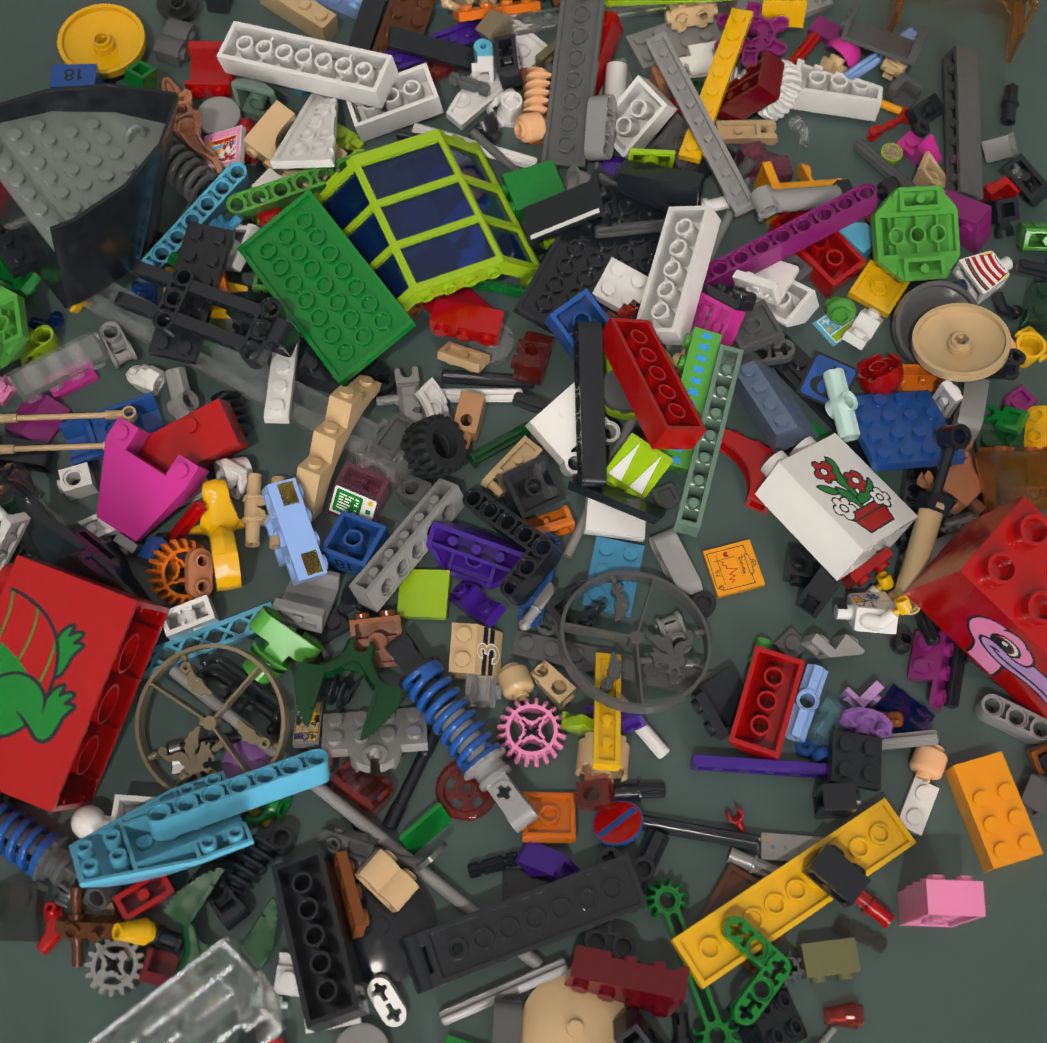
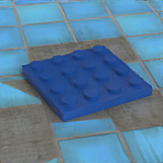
M929 390L894 392L889 395H855L858 401V408L854 411L860 430L857 440L873 472L940 466L945 449H942L937 444L936 433L941 426L948 425ZM962 449L954 452L951 465L964 463L966 456Z

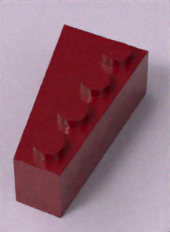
M576 945L570 956L564 985L571 987V990L577 993L585 994L588 992L598 995V998L603 1001L612 1002L615 1000L624 1003V1006L629 1009L636 1006L638 1010L651 1011L653 1016L666 1018L670 1017L685 1000L690 968L680 966L679 971L667 969L666 963L655 961L654 964H642L638 957L620 956L618 959L614 958L613 952Z

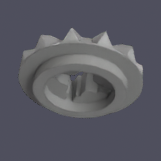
M966 512L947 518L944 524L940 525V530L944 534H954L965 523L978 518L979 515Z

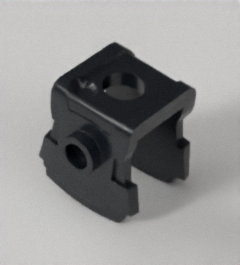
M586 579L579 580L578 582L575 580L564 590L561 596H554L547 604V611L558 625L564 611L563 607L567 604L573 593L587 582ZM604 601L597 603L575 623L566 614L565 622L591 627L595 624L593 619L604 611L608 605Z

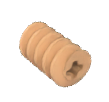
M528 67L526 71L528 73L526 75L527 83L525 84L526 92L524 93L525 101L523 102L525 109H523L522 114L537 111L543 116L547 114L548 110L544 105H548L549 99L545 97H549L550 90L546 88H550L551 82L547 80L551 79L552 73L541 67Z

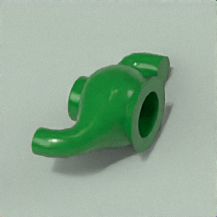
M291 796L260 806L258 815L252 816L248 814L244 822L249 825H258L273 817L281 820L289 810Z

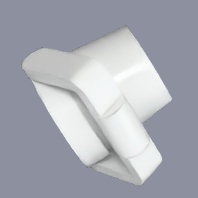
M508 88L504 92L500 91L491 99L492 103L486 108L487 113L490 114L493 111L492 108L499 105L496 115L500 128L503 126L514 128L515 121L524 109L522 96L515 92L513 88Z
M245 456L230 459L223 458L216 460L214 463L216 479L225 480L229 495L235 499H240L246 492L247 476L253 473L248 458Z

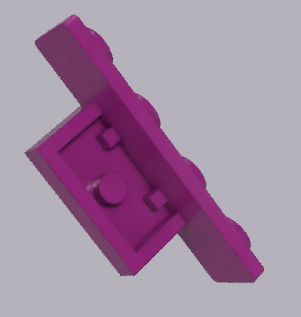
M941 629L938 632L941 637L940 643L928 646L922 632L915 631L908 679L913 682L932 683L929 705L935 712H941L942 705L946 703L945 683L950 677V666L948 664L949 658L953 656L954 643Z

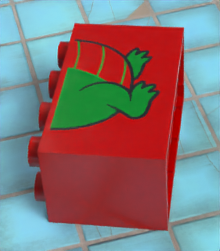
M17 555L14 564L7 563L0 570V792L50 812L91 805L170 609L65 568Z

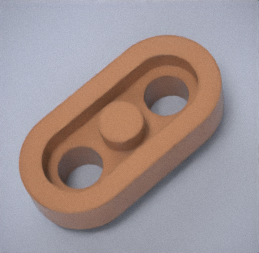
M193 548L185 556V590L193 598L206 594L209 596L213 589L212 555L206 549ZM200 557H203L202 565L198 564V559ZM200 582H203L204 587L199 591L198 585Z

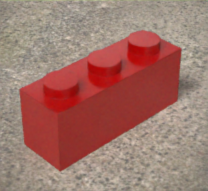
M436 297L429 320L430 333H434L439 337H454L464 342H478L484 346H498L504 326V311Z

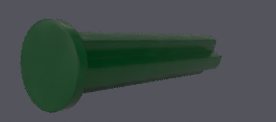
M528 422L515 427L472 452L467 451L466 456L472 467L476 469L481 462L518 443L524 436L529 437L532 435L525 427Z

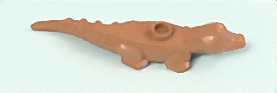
M170 77L162 78L161 90L175 92L179 95L173 133L191 151L211 161L217 174L220 175L223 172V168L218 156L202 140V114L192 107L193 97L191 91L188 89L181 91Z

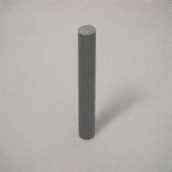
M475 127L469 133L476 142L509 172L519 169Z

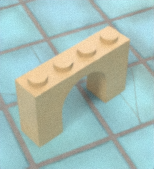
M276 100L243 139L245 151L253 159L259 158L267 169L270 168L276 171L282 177L306 170L304 168L273 169L270 163L281 140L295 121V113ZM336 145L335 160L348 156L346 151ZM322 176L319 180L327 181L330 177ZM302 183L298 187L303 189L306 188L308 184Z

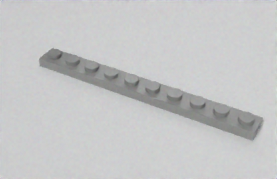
M664 31L646 39V47L734 216L737 217L755 209L750 199L751 193L666 32Z

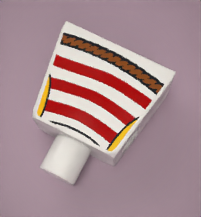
M987 251L960 259L952 273L957 280L964 279L967 282V291L980 304L1005 284L1010 276L1008 270L1013 268V262L1008 256L999 260L993 251Z

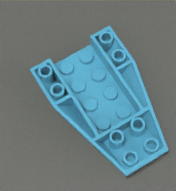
M224 771L172 788L70 844L69 849L80 887H108L155 879L197 866L254 844L246 822L242 821L240 814L163 841H157L151 836L146 819V812L151 806L226 780Z

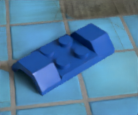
M152 392L95 411L122 410L126 406H133L138 413V419L133 423L150 434L165 426ZM129 412L126 416H131L133 412ZM71 419L60 423L59 426L67 444L103 443L116 419ZM103 449L69 450L72 466L95 459L99 461L104 456Z

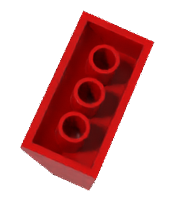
M757 645L755 646L728 743L756 759H779L804 669V660Z

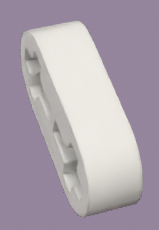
M384 974L374 976L367 987L370 1000L386 1025L390 1027L400 1026L407 1016L406 1003L388 976ZM377 982L380 985L385 984L387 986L384 991L387 996L386 999L381 992H374ZM389 1002L395 1010L401 1009L399 1018H396L394 1015L391 1017L388 1015L390 1012Z

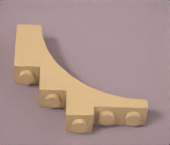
M359 375L347 387L340 385L330 394L325 421L314 430L310 454L297 468L296 482L303 489L304 498L302 499L305 508L308 507L311 512V523L322 513L332 475L354 426L371 400L380 391L381 383L373 380L370 376Z

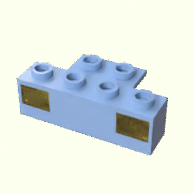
M295 477L266 485L261 491L269 513L264 523L269 537L279 536L280 544L278 547L280 549L274 551L279 567L287 566L293 586L323 577L328 573V562L325 555H322L319 549V535L316 531H313L311 512L308 507L305 508L302 499L304 498V493L301 485L297 484Z

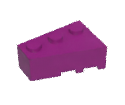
M943 188L945 194L958 209L960 245L974 255H977L990 238L992 206Z

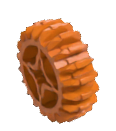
M180 538L179 541L171 539L169 540V545L167 543L160 544L162 551H153L156 559L148 560L150 564H153V567L146 570L147 573L152 574V577L146 580L148 583L154 584L151 591L158 593L157 598L159 600L165 599L166 604L169 605L175 603L178 606L196 599L189 596L186 590L174 592L169 586L179 583L185 587V561L183 562L182 559H179L176 554L181 552L188 553L193 548L204 549L205 547L203 545L196 546V541L194 540L187 542L185 538ZM203 557L198 559L199 565L203 564ZM168 565V571H167V573L165 574V569H166V566ZM180 568H183V572H181V573H183V574H182V576L180 577V576L178 575V574L180 573L179 570H180ZM200 582L198 585L199 591L204 587L203 582Z

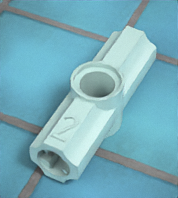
M829 369L823 373L829 398L825 403L826 412L834 419L838 436L845 443L855 441L860 435L854 411L858 408L857 398L849 391L844 369Z

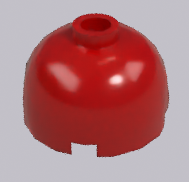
M888 353L889 357H881V354H876L864 359L857 365L860 372L856 380L866 394L889 395L900 387L904 378V367L899 355Z

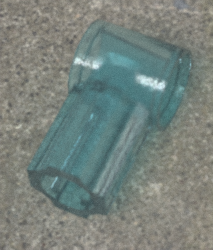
M827 695L816 713L818 716L807 734L810 742L818 747H827L829 744V731L837 730L841 726L839 723L841 713L850 707Z

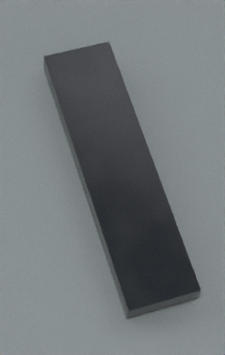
M391 26L389 29L388 50L466 71H471L474 48Z
M577 476L568 483L567 489L651 524H656L665 516L666 508L607 484L605 487H579Z

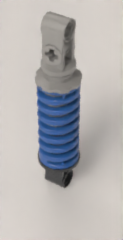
M406 631L384 646L392 659L404 672V675L398 682V686L404 689V691H410L409 699L417 703L416 708L420 713L425 714L424 719L426 723L433 725V733L441 736V744L449 747L448 753L450 757L457 758L456 765L462 770L464 779L468 781L475 778L480 784L479 788L482 792L489 791L517 833L540 816L535 808L524 797L509 776L512 769L509 765H505L501 759L505 755L506 749L498 742L494 744L493 742H488L493 737L491 731L480 732L485 723L483 720L473 722L472 719L477 713L475 709L465 710L469 703L467 698L454 701L461 693L459 687L446 690L452 684L453 678L443 675L445 668L438 656H431L425 659L416 643ZM503 788L511 789V791L509 792V799H506L504 797L501 798V796L504 794L502 791Z

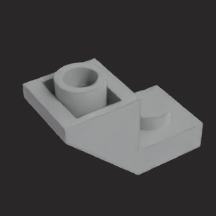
M815 633L806 635L800 642L817 659L862 655L865 651L855 637L847 634L835 636L829 642L825 636Z

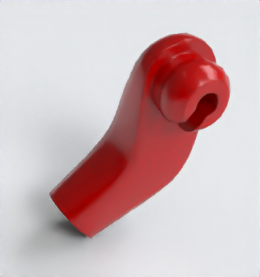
M54 900L46 902L43 907L46 929L36 945V948L44 955H47L62 938L55 932V922L57 917H64V909L57 905Z

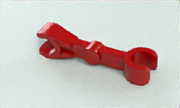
M904 108L899 117L893 120L890 119L885 124L870 127V133L866 137L873 142L884 134L885 131L892 130L901 123L905 125L911 124L909 117L906 116V112L910 109Z

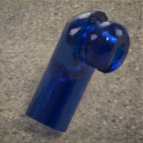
M54 311L47 320L32 316L29 319L28 326L36 329L38 326L48 325L53 330L62 327L64 319L61 312Z

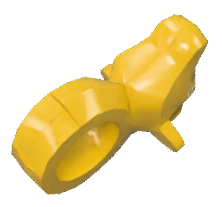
M212 479L202 484V501L206 503L207 511L200 518V524L194 526L188 534L207 535L209 537L217 592L242 588L234 532L245 529V526L242 523V519L238 518L226 481L223 479Z

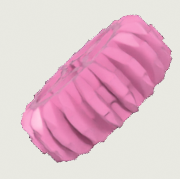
M524 698V706H521L519 701H515L514 706L516 710L508 706L506 712L509 716H500V720L505 724H498L497 730L504 733L498 734L497 740L505 741L501 746L509 749L506 753L508 759L514 754L516 755L514 760L516 765L520 763L521 759L525 760L524 767L526 768L529 767V761H534L535 768L539 767V759H542L543 763L547 765L549 764L547 755L556 759L558 754L554 749H563V745L559 741H565L566 735L560 733L564 730L561 729V724H558L562 721V715L554 716L557 712L555 706L547 710L548 701H545L540 706L539 698L534 699V704H529V699ZM536 714L541 717L531 721L521 716ZM514 722L518 724V728L522 732L516 743L513 742L510 735V729ZM547 722H549L553 731V738L550 743L545 741V737L541 733ZM538 727V729L536 730V736L531 734L530 736H527L525 738V736L527 735V729L532 731ZM533 744L542 749L531 752L521 748Z

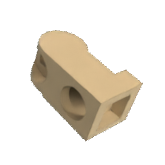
M543 660L530 672L533 682L543 690V693L553 701V704L560 711L577 696V688L547 661Z

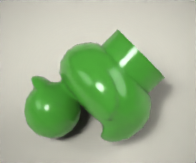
M835 295L824 303L827 316L837 325L847 324L855 317L857 312L854 302L846 297Z

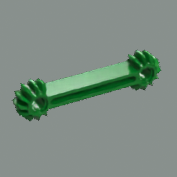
M659 878L656 880L658 888L652 884L648 886V890L653 895L645 894L644 896L646 901L652 903L648 904V907L644 909L645 911L654 909L655 912L650 917L652 920H655L658 915L662 917L669 939L672 940L677 935L670 916H674L680 934L687 930L680 908H689L690 904L688 902L681 901V899L686 898L689 894L687 891L678 892L682 887V883L679 882L675 887H672L673 879L668 878L665 886L662 879ZM667 894L673 899L672 908H664L660 904L661 895ZM673 947L679 966L686 967V965L680 958L679 954ZM689 972L687 988L702 1030H692V1034L700 1036L701 1039L693 1043H712L709 1033L713 1028L721 1031L723 1036L721 1043H740L739 1038L732 1037V1033L739 1031V1028L737 1026L728 1027L732 1022L730 1016L723 1022L721 1021L709 986L701 990L712 1018L711 1022L707 1020L695 987L697 983Z

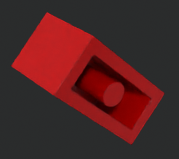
M170 875L137 882L112 898L126 922L135 920L170 899L178 890Z

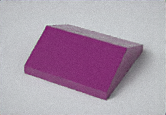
M30 391L15 413L18 415L72 413V411L46 394ZM67 419L19 421L18 423H8L4 429L21 439L51 444L60 430L59 424L66 422Z

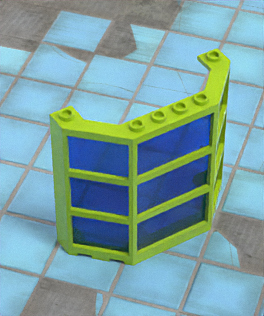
M440 129L351 156L346 161L347 166L341 173L335 172L325 183L327 187L320 194L317 192L314 194L406 312L417 303L429 302L435 297L443 294H452L464 287L475 286L478 282L495 279L501 274L521 278V288L523 285L524 288L525 286L527 288L540 266L479 143H468L464 138L454 134L451 136L446 135Z

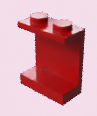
M188 41V51L191 58L190 78L184 84L185 88L191 91L193 98L201 99L217 96L232 98L233 90L231 83L234 80V75L225 73L217 58V54L224 41Z

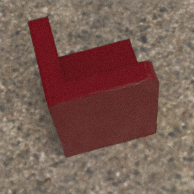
M149 947L138 981L171 989L180 956Z

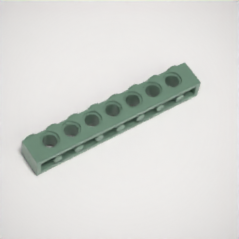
M720 344L701 417L706 432L693 449L673 532L697 537L700 530L744 352L742 349Z

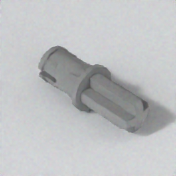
M733 846L726 860V863H732L748 871V874L751 875L753 873L762 878H765L779 868L759 859L757 854L752 856Z

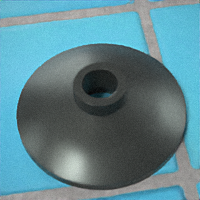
M157 0L156 6L158 12L166 19L172 17L185 20L197 12L200 2L199 0Z

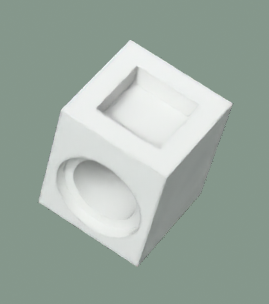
M87 462L58 470L60 479L57 480L58 489L70 501L99 493L94 472ZM81 479L78 484L72 485L75 480Z

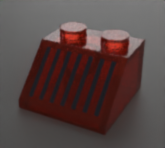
M350 760L329 778L337 791L374 819L379 816L395 795L394 790L391 788L393 783L382 775L377 778L371 772H356L351 766Z

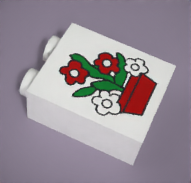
M836 433L819 442H816L811 436L805 438L792 450L789 457L782 450L774 454L761 468V472L767 478L755 493L763 504L836 581L859 568L886 547L891 548L918 518L900 497Z

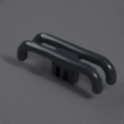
M209 654L200 660V665L206 668L196 673L203 680L212 677L224 684L227 688L220 694V697L224 700L232 695L249 676L241 667L220 654ZM211 664H218V665L222 666L223 668H225L227 671H229V672H230L232 675H234L237 679H236V681H235L232 677H230V676H229L228 674H226L224 671H222V670H220V669H218V668L208 667V666L211 665ZM253 680L232 706L240 701L236 706L239 712L249 705L254 707L270 720L271 724L267 727L266 731L269 735H274L281 725V711L277 695L263 684ZM258 694L272 704L276 711L260 700Z

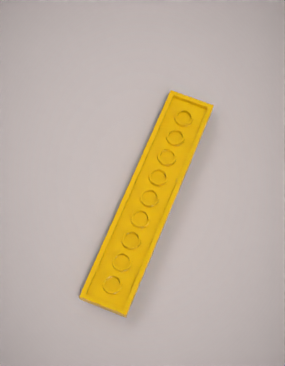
M883 798L670 940L686 967L690 968L689 972L701 990L747 959L722 936L721 925L726 918L733 916L743 918L771 943L833 900L802 873V870L820 847L827 843L839 847L844 852L845 858L851 863L860 865L866 871L865 875L869 876L917 843L886 798ZM738 923L730 924V927L732 929V932L730 933L731 935L738 934L743 939H746L748 936H750V933H748V935H742L737 930L739 926ZM753 940L749 945L752 955L762 949L761 943L757 940Z

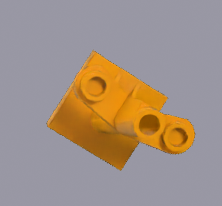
M771 161L762 163L753 191L764 185L771 186L772 190L833 185L836 180L842 179L813 180L810 166L801 163L797 166V175L800 181L779 183ZM780 212L767 218V226L771 225L772 221L779 216Z

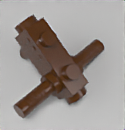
M73 884L70 886L71 911L64 917H57L55 932L59 934V937L66 938L71 942L72 967L83 966V940L88 939L91 943H96L99 939L113 940L112 928L114 924L125 921L121 919V915L85 914V911L82 910V887H80V884Z

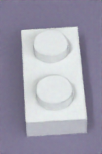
M946 380L940 384L932 398L938 405L945 420H947L955 411L963 396L956 385L950 380Z
M916 777L911 781L898 817L911 834L920 837L922 836L939 788Z

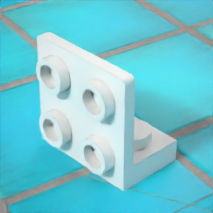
M779 261L756 274L749 271L736 270L732 278L735 286L744 287L747 291L755 293L758 300L764 299L765 302L778 306L797 276L799 267Z

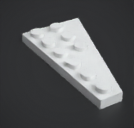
M507 15L511 19L509 23L514 28L511 34L515 33L519 45L522 68L536 67L535 56L547 44L512 16ZM494 47V83H487L490 85L488 96L484 97L478 95V92L473 93L461 89L446 112V118L461 130L486 110L492 103L491 99L500 91L504 92L506 90L502 89L497 74Z
M316 93L310 94L270 160L273 169L335 167L339 99Z

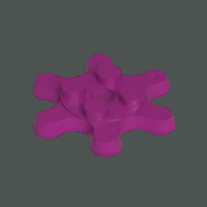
M748 3L746 10L753 11V19L747 35L754 34L757 37L753 38L752 41L748 37L745 38L739 55H742L741 64L744 69L750 64L755 65L758 62L757 57H762L761 53L765 49L777 58L783 57L787 52V45L777 40L775 35L785 31L789 26V19L786 16L780 15L773 19H766L761 14L762 5L760 3ZM723 13L717 17V24L720 29L724 30L730 14ZM720 40L716 41L714 44L715 52L717 50Z

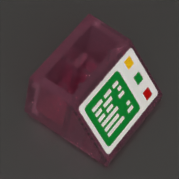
M346 461L335 481L327 513L338 518L342 510L376 522L392 493L391 480Z

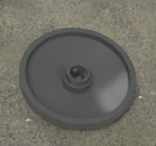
M937 280L923 283L911 289L903 296L894 312L892 331L900 354L909 364H919L911 346L912 334L917 321L925 313L941 305L951 303L978 305L968 291L957 284Z

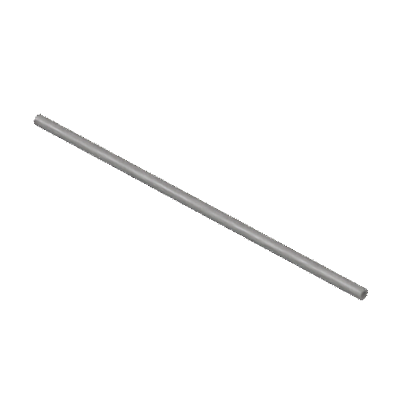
M175 665L170 670L169 675L215 713L225 704L214 694L200 696L197 692H192L191 687L188 686V673H183L178 665ZM229 708L222 716L236 730L239 729L237 720L242 719L249 727L255 729L259 736L266 737L232 708ZM272 747L270 749H261L273 758L275 750ZM284 752L281 760H284L291 756ZM325 783L310 788L361 831L378 838V844L382 848L402 855L414 856ZM428 866L421 871L408 868L465 915L480 909ZM533 951L517 956L532 969L538 968L544 961Z

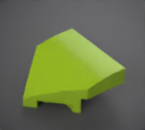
M562 711L561 729L578 737L585 738L586 732H593V719L583 714L574 716Z

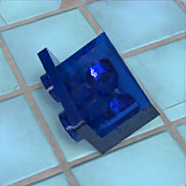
M895 684L888 689L881 701L873 709L878 712H887V714L889 712H900L903 714V726L893 727V733L927 730L935 717L925 706L919 704Z

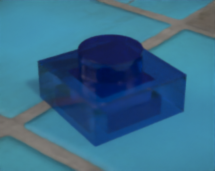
M133 281L131 283L132 296L158 305L156 284Z

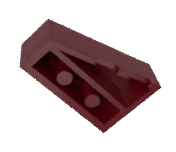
M765 49L761 53L762 59L755 65H748L746 67V71H748L740 79L735 78L729 83L718 117L722 120H745L752 114L776 102L780 97L785 63Z

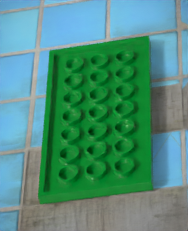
M310 189L306 190L237 248L272 296L281 303L287 316L341 386L346 384L417 326Z

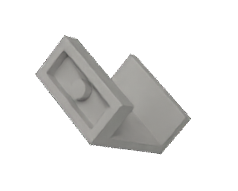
M304 565L308 576L316 574L314 567ZM327 570L328 573L323 577L293 586L290 579L282 599L275 598L273 603V610L282 615L281 622L284 625L322 633L340 591V573Z

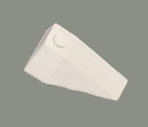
M795 280L778 306L767 303L777 322L786 327L806 323L819 307L815 290Z

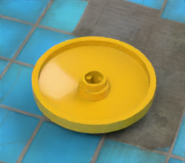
M95 4L78 10L63 23L57 38L58 50L65 64H97L103 80L124 74L127 67L138 59L141 60L147 44L146 34L140 19L132 11L115 4Z

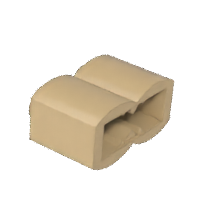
M378 849L354 875L391 912H398L419 888L415 882L417 878L407 868L402 870L397 865L396 861L398 859L392 852L387 849L384 851Z

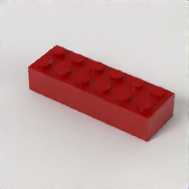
M610 317L602 330L603 350L651 448L693 449L706 432V428L650 320Z

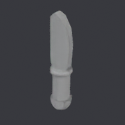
M551 582L545 586L533 605L530 606L527 614L520 620L519 628L526 631L531 628L538 614H541V610L550 600L555 590Z

